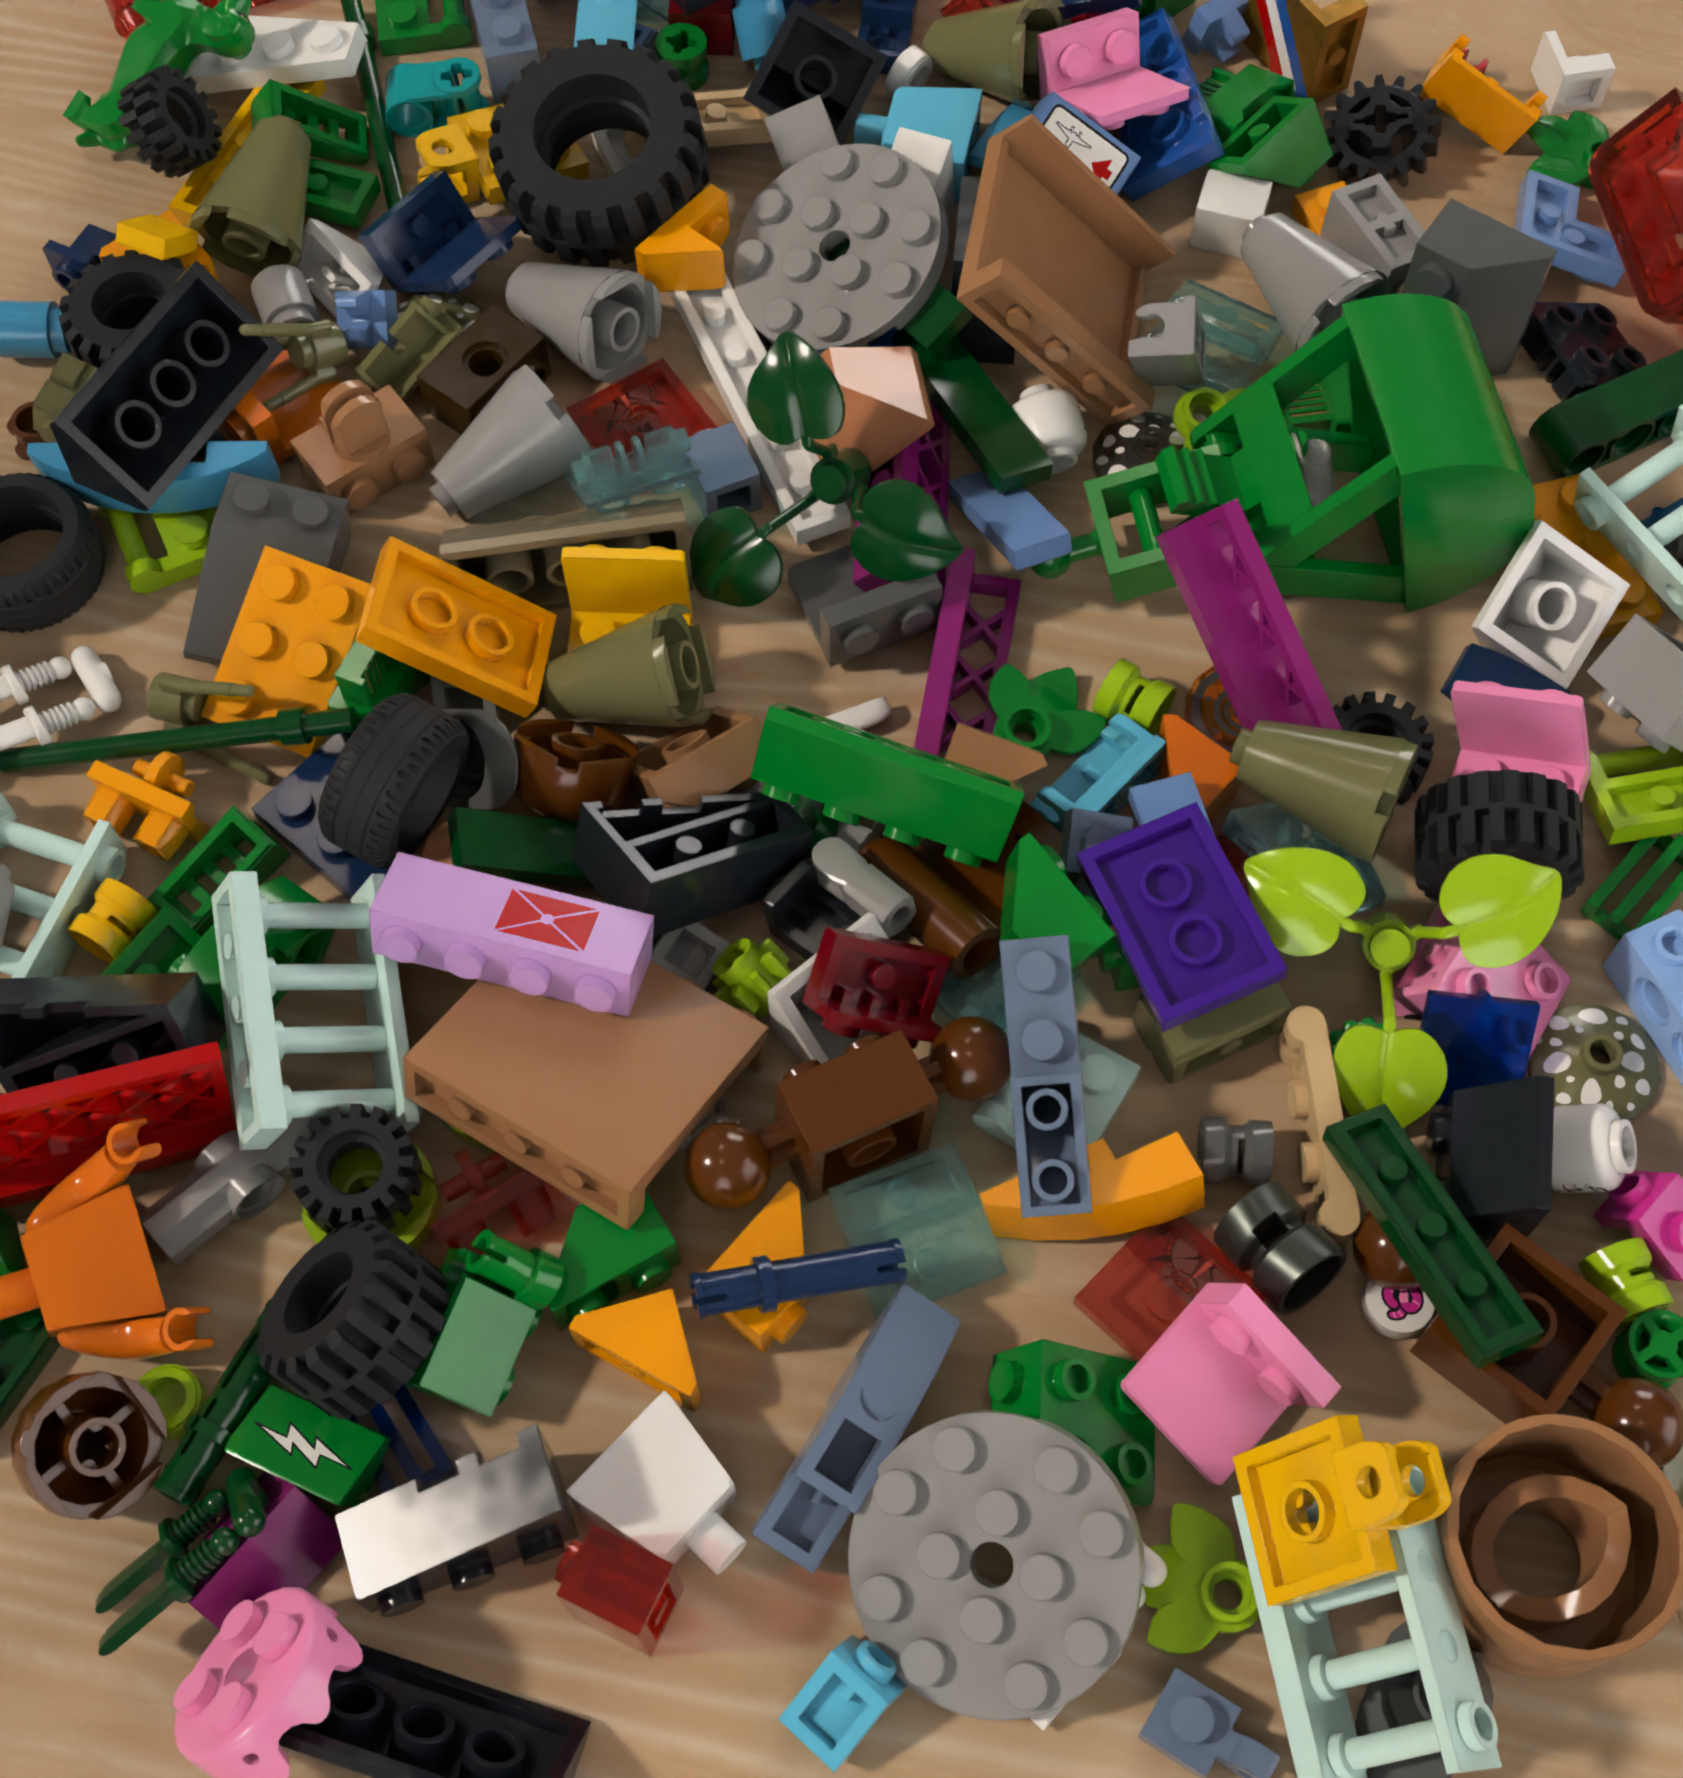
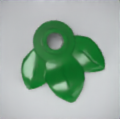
M1575 110L1570 114L1568 120L1560 116H1541L1526 131L1544 152L1531 164L1528 170L1530 169L1569 184L1581 185L1593 190L1608 187L1623 173L1626 165V156L1623 150L1617 144L1610 141L1606 126L1591 114Z
M1005 663L996 672L989 684L988 701L998 718L994 726L993 735L1038 750L1043 754L1044 758L1048 753L1076 755L1085 751L1097 741L1106 725L1104 717L1094 712L1076 709L1077 684L1072 668L1066 667L1048 671L1029 681L1016 667ZM1024 731L1032 737L1033 741H1021L1013 733Z

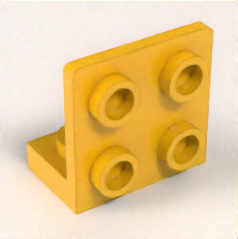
M598 544L562 548L561 563L572 611L567 653L665 605L675 603L686 605L691 612L682 614L687 624L692 626L693 614L684 551L669 550L661 546H649L644 549L608 548Z

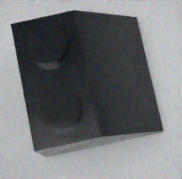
M794 0L743 101L771 116L820 95L838 142L842 145L888 56Z
M1535 1076L1454 1090L1441 1111L1432 1112L1430 1116L1426 1148L1428 1152L1436 1153L1435 1176L1485 1247L1488 1246L1506 1223L1525 1237H1528L1551 1211L1554 1077Z

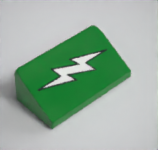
M271 1384L230 1436L224 1451L333 1504L354 1507L366 1501L391 1438L351 1419L330 1417L305 1398L278 1385Z

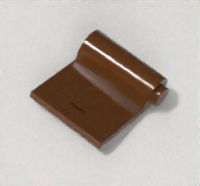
M1022 800L998 861L994 862L983 858L980 868L969 866L944 856L947 845L927 838L920 842L919 847L914 846L913 848L908 844L889 837L876 838L865 845L859 854L867 861V864L875 866L913 896L917 912L905 929L923 946L939 949L951 957L947 970L958 979H966L979 973L1001 956L999 940L1006 860L1018 843L1017 840L1019 841L1030 832L1040 845H1048L1060 856L1062 834ZM1067 876L1075 886L1076 877Z

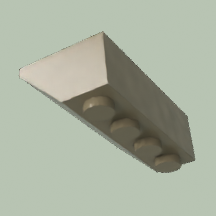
M681 498L670 500L651 499L640 504L611 508L592 507L581 512L552 516L533 515L523 520L494 524L475 523L464 528L444 530L439 543L441 560L546 610L571 607L561 563L563 547H583L589 544H598L608 548L644 549L649 546H661L669 550H682L686 556L690 591L694 590L686 520Z

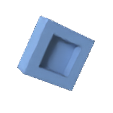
M1210 0L1198 7L1182 38V42L1194 56L1206 49L1221 63H1225L1241 52L1238 43L1250 35L1249 28L1242 18V14L1249 1Z
M396 290L335 292L337 325H339L344 334L348 350L373 349L380 340L390 348L395 346L399 340L390 334L388 330L398 320Z

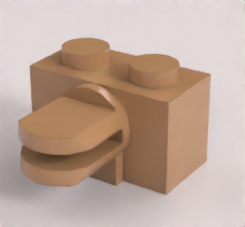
M358 379L347 380L336 385L321 400L322 416L319 417L320 424L290 440L301 473L315 492L348 499L349 514L368 507L378 497L404 482L416 479L426 469L436 464L426 428L389 384L374 393Z

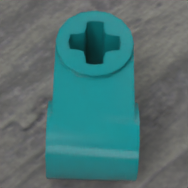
M455 57L445 61L395 65L386 75L387 125L398 135L418 137L425 131L446 126L447 117L461 114L462 104H464L466 113L489 107L487 99L480 94L479 90L482 79L479 66L473 60L464 57ZM459 73L463 76L462 85H460L457 76Z

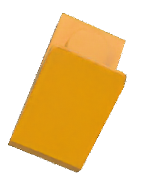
M712 183L704 188L635 248L637 272L643 275L647 281L653 282L659 292L723 288L726 285L724 253L720 246L730 234L728 194Z

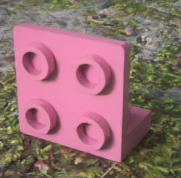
M1126 7L1037 34L1040 99L1054 91L1104 130L1118 129L1124 126L1125 120L1140 115L1153 116L1169 111L1170 105L1189 99L1188 86L1140 66L1139 12Z
M1457 680L1454 682L1451 690V699L1461 749L1451 778L1485 770L1534 772L1546 775L1548 779H1558L1567 784V789L1575 790L1579 795L1580 803H1582L1591 774L1584 699L1581 696L1570 695L1555 689L1539 691L1507 687L1491 681L1476 683Z
M1437 904L1425 926L1433 927L1451 925L1443 915L1439 904ZM1458 936L1447 940L1421 938L1416 941V952L1411 962L1406 967L1398 970L1393 979L1396 1016L1443 1010L1506 1076L1520 1075L1570 985L1571 979L1540 944L1528 956L1514 964L1499 968H1483L1471 964L1465 958L1459 945Z
M1207 1283L1121 1381L1122 1391L1210 1484L1222 1485L1235 1470L1232 1457L1253 1449L1287 1407L1293 1404L1325 1408L1341 1388L1339 1383L1246 1283Z

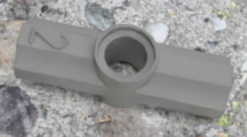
M300 1087L297 1091H306V1090H305L303 1087ZM329 1117L317 1118L323 1126L331 1121ZM314 1118L292 1119L288 1128L267 1149L240 1150L238 1130H232L212 1141L198 1156L195 1163V1172L139 1215L143 1227L169 1258L178 1265L234 1219L240 1221L247 1220L260 1214L276 1201L283 1192L286 1184L285 1178L291 1174L288 1169L289 1158L299 1157L293 1145L299 1135L308 1140L310 1139L312 1133L307 1124Z

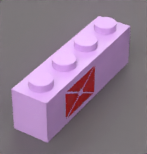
M402 852L397 853L369 908L372 953L387 956L401 963L412 962L451 972L464 979H479L503 985L527 995H542L578 1004L594 1012H609L629 1017L652 958L654 915Z

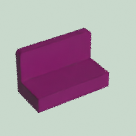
M266 1471L258 1478L260 1486L269 1498V1504L264 1507L266 1513L265 1528L259 1535L253 1538H244L239 1535L240 1542L237 1550L230 1556L224 1557L222 1564L218 1565L216 1569H212L210 1574H206L204 1579H200V1582L194 1585L195 1597L188 1602L219 1630L228 1613L244 1600L254 1601L268 1592L284 1587H300L306 1590L343 1548L337 1523L293 1484ZM230 1511L220 1519L200 1543L204 1539H210L213 1532L220 1527L234 1529Z

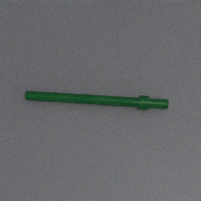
M341 0L345 22L359 23L367 38L356 72L385 200L389 210L406 196V190L392 130L386 123V104L374 57V52L377 48L372 25L365 19L361 0Z
M304 706L280 709L277 715L273 717L55 742L43 746L39 744L13 747L0 751V770L3 773L88 764L94 763L95 760L105 762L156 756L164 751L181 753L280 741L283 746L310 744L313 741V737L354 732L359 725V718L354 707L310 712Z

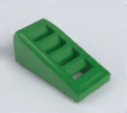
M272 79L265 83L253 99L251 104L252 130L258 121L263 118H272L275 115L287 116L295 121H301V123H298L303 127L304 132L311 141L310 156L364 165L369 160L367 118L365 115ZM318 124L323 125V131L319 130ZM338 128L345 129V139L339 137Z
M233 805L147 899L159 911L164 907H169L201 936L214 924L211 901L213 894L208 892L197 881L206 873L220 886L228 874L217 863L226 856L237 866L234 871H257L259 886L288 859L291 853L251 816ZM245 839L254 847L247 856L237 848ZM185 890L202 905L194 914L177 898Z

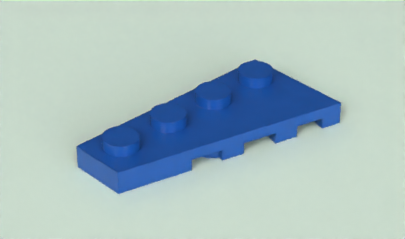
M1163 7L1139 20L1140 66L1188 86L1189 99L1170 105L1169 111L1160 115H1140L1127 119L1124 126L1120 127V142L1141 157L1121 188L1132 201L1225 154L1176 24Z

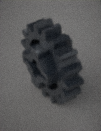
M1382 74L1376 75L1374 87L1366 88L1358 80L1354 82V96L1350 98L1345 94L1339 93L1336 96V110H1326L1324 114L1325 132L1333 152V156L1326 161V165L1328 168L1338 166L1339 181L1344 180L1345 182L1352 176H1355L1358 182L1380 173L1387 183L1388 180L1396 179L1402 187L1408 185V172L1412 169L1416 173L1424 174L1427 171V157H1436L1438 154V137H1441V117H1437V102L1435 98L1424 101V86L1421 84L1414 86L1409 91L1406 90L1404 76L1399 75L1393 85L1390 86L1385 85Z

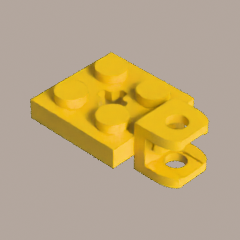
M503 103L447 117L446 126L434 128L420 134L416 138V150L420 153L426 166L417 172L418 184L434 171H446L465 203L480 200V189L490 205L505 202L506 199L493 171L494 165L489 156L488 140L493 134L490 127L493 112L497 106L504 107ZM575 142L562 155L555 171L574 179H589V161L577 142ZM438 147H445L446 154L441 155L433 150Z
M1335 1415L1232 1457L1268 1607L1291 1605L1398 1570L1388 1530H1404L1433 1520L1443 1514L1451 1504V1493L1438 1447L1434 1443L1417 1440L1404 1441L1392 1445L1386 1441H1364L1357 1415ZM1415 1466L1422 1471L1425 1480L1424 1489L1419 1496L1413 1492L1409 1481L1411 1470ZM1315 1498L1319 1509L1318 1523H1309L1306 1509L1314 1504Z

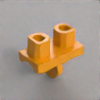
M164 751L157 755L152 762L142 758L137 759L132 767V774L143 779V781L98 760H95L87 772L86 776L97 789L91 796L83 813L85 819L93 827H95L98 819L110 822L118 836H120L134 813L145 817V820L132 839L149 854L169 861L186 837L200 842L210 829L206 822L194 817L195 807L191 802L175 795L189 798L195 789V783L184 778L185 762L179 755L170 751Z

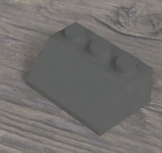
M1451 198L1417 242L1401 294L1437 296L1460 306L1471 320L1491 376L1506 374L1513 363L1557 250Z

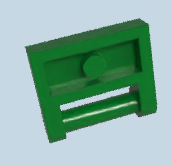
M375 0L378 40L382 57L460 48L466 46L472 40L471 21L465 15L463 0H443L444 17L438 23H431L429 0Z

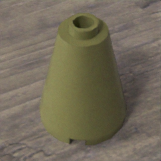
M1019 0L936 19L924 36L923 51L932 57L933 72L968 86L982 89L986 93L1022 107H1027V109H1034L1039 100H1041L1037 34L1070 25L1072 22L1071 19H1062L1058 7L1065 6L1061 0Z
M275 115L272 118L268 117L259 120L196 208L190 221L189 228L199 231L198 233L205 239L202 248L209 256L230 268L248 275L256 276L264 268L272 265L284 264L297 268L301 261L311 141L304 132L303 127L294 119L283 115Z
M677 603L665 605L549 661L545 667L539 695L540 702L544 709L551 711L556 719L572 720L574 722L681 728L704 725L710 719L713 708L703 710L704 694L715 692L712 657L705 634L700 624L693 626L687 624L682 614L691 611L686 605Z
M1259 719L1253 730L1242 727L1233 746L1229 762L1239 766L1236 779L1356 859H1362L1371 863L1392 819L1393 810L1400 793L1404 789L1419 745L1407 741L1406 738Z

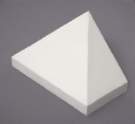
M309 218L303 232L302 255L297 268L304 274L310 291L337 319L335 292L377 290L383 273L365 246L323 222Z

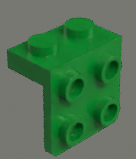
M1045 1339L993 1354V1368L988 1381L991 1410L1017 1413L1035 1419L1041 1418L1058 1425L1083 1441L1106 1463L1126 1492L1132 1507L1147 1506L1153 1501L1155 1425L1121 1389V1381L1138 1362Z

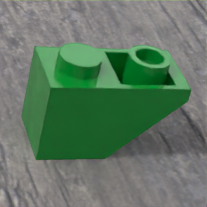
M1029 832L1018 841L1006 860L999 941L1068 935L1073 974L1099 954L1115 936V933L1109 928L1108 916L1102 906L1091 896L1082 895L1068 879L1065 864L1060 856L1048 845H1040Z
M646 1189L644 1212L628 1231L584 1204L575 1208L559 1257L564 1262V1277L557 1294L548 1304L549 1309L561 1331L570 1325L575 1315L611 1306V1302L634 1289L637 1293L653 1290L672 1276V1268L681 1263L677 1244Z

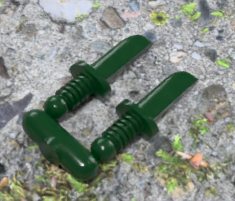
M237 1467L227 1476L226 1490L213 1489L207 1493L203 1501L198 1500L195 1505L190 1507V1510H186L178 1519L165 1518L158 1524L160 1540L117 1574L103 1588L95 1603V1611L98 1614L113 1608L163 1566L164 1580L123 1613L101 1636L98 1648L100 1656L109 1655L117 1650L174 1601L187 1603L194 1598V1585L198 1584L200 1579H204L206 1574H210L212 1569L214 1570L218 1565L222 1564L224 1557L230 1556L237 1550L240 1542L239 1535L244 1538H253L263 1531L266 1524L264 1507L269 1504V1498L260 1486L258 1476L254 1470L248 1467ZM230 1511L234 1529L220 1527L213 1532L210 1539H204L202 1543L198 1544L189 1553V1544H192L194 1539H198L200 1535L216 1524L218 1517H222Z

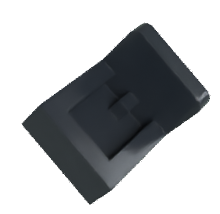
M805 859L800 861L790 873H783L778 876L770 885L762 902L770 934L806 960L818 952L826 926L846 930L861 918L845 902L819 885L815 866Z

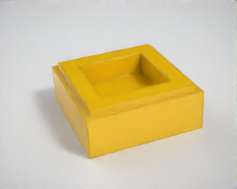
M147 214L118 221L115 241L119 242V245L163 261L197 250L199 231L154 214Z

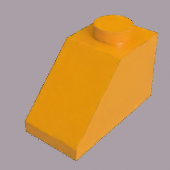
M788 1180L707 1272L750 1265L751 1258L755 1256L767 1255L770 1261L803 1256L804 1243L799 1188ZM808 1298L778 1303L777 1310L762 1314L756 1307L717 1314V1316L764 1354L775 1340L785 1344L800 1329L809 1314L804 1308L808 1303Z

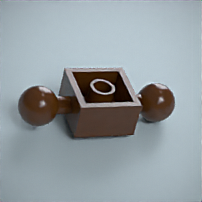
M964 1016L954 1019L943 1026L931 1044L929 1056L920 1060L917 1059L901 1029L885 1037H881L880 1034L864 1036L853 1042L843 1055L820 1064L818 1060H811L799 1064L784 1075L783 1081L777 1083L775 1123L755 1131L749 1126L737 1122H718L704 1128L692 1139L687 1147L683 1165L687 1185L695 1197L707 1206L719 1210L740 1209L754 1202L763 1193L768 1185L773 1168L788 1162L808 1203L920 1154L929 1149L939 1101L938 1095L947 1093L958 1100L977 1102L995 1096L1006 1086L1010 1080L1009 1077H1011L1008 1035L999 1025L987 1018Z
M1370 1210L1361 1217L1360 1224L1352 1237L1353 1256L1360 1271L1372 1283L1384 1289L1405 1291L1419 1287L1423 1290ZM1506 1223L1486 1248L1544 1330L1539 1342L1476 1370L1446 1323L1437 1313L1409 1352L1504 1424L1534 1415L1557 1414L1564 1402L1569 1399L1590 1415L1589 1420L1607 1426L1635 1443L1659 1468L1670 1463L1683 1446V1409L1676 1397L1664 1386L1646 1378L1631 1377L1614 1381L1592 1364L1628 1311Z

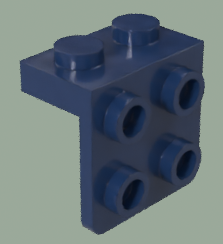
M434 171L358 235V237L396 292H419L424 295L430 292L447 291L448 294H455L468 287L475 280L476 275L474 271L485 261L499 258L512 248L514 242L511 238L523 228V224L515 215L475 218L446 171Z

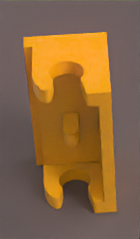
M1462 33L1437 58L1423 83L1424 97L1427 99L1435 98L1437 107L1497 151L1504 154L1538 120L1542 112L1539 107L1547 100L1548 96L1539 90L1523 104L1500 87L1498 81L1491 76L1488 78L1462 59L1464 53L1461 51L1471 41Z

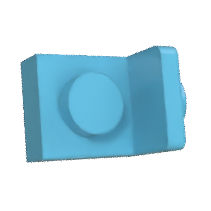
M851 1635L829 1653L778 1720L835 1772L847 1760L884 1711L901 1695L907 1685L895 1674L897 1666L883 1650L873 1642L867 1640L861 1642L857 1637Z

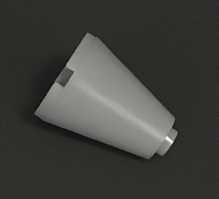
M1282 213L1261 215L1255 218L1246 227L1242 235L1243 243L1240 254L1294 352L1342 316L1343 303L1393 294L1394 287L1382 272Z
M525 262L515 269L506 282L505 297L509 311L529 328L544 336L545 341L595 380L612 385L629 380L643 367L648 359L647 356L641 354L648 337L657 340L662 314L659 291L653 282L647 281L643 275L636 271Z
M526 364L509 376L431 471L437 483L430 487L429 490L450 517L460 511L466 519L472 518L585 467L594 457L591 447L568 413L564 414L552 399L555 396Z

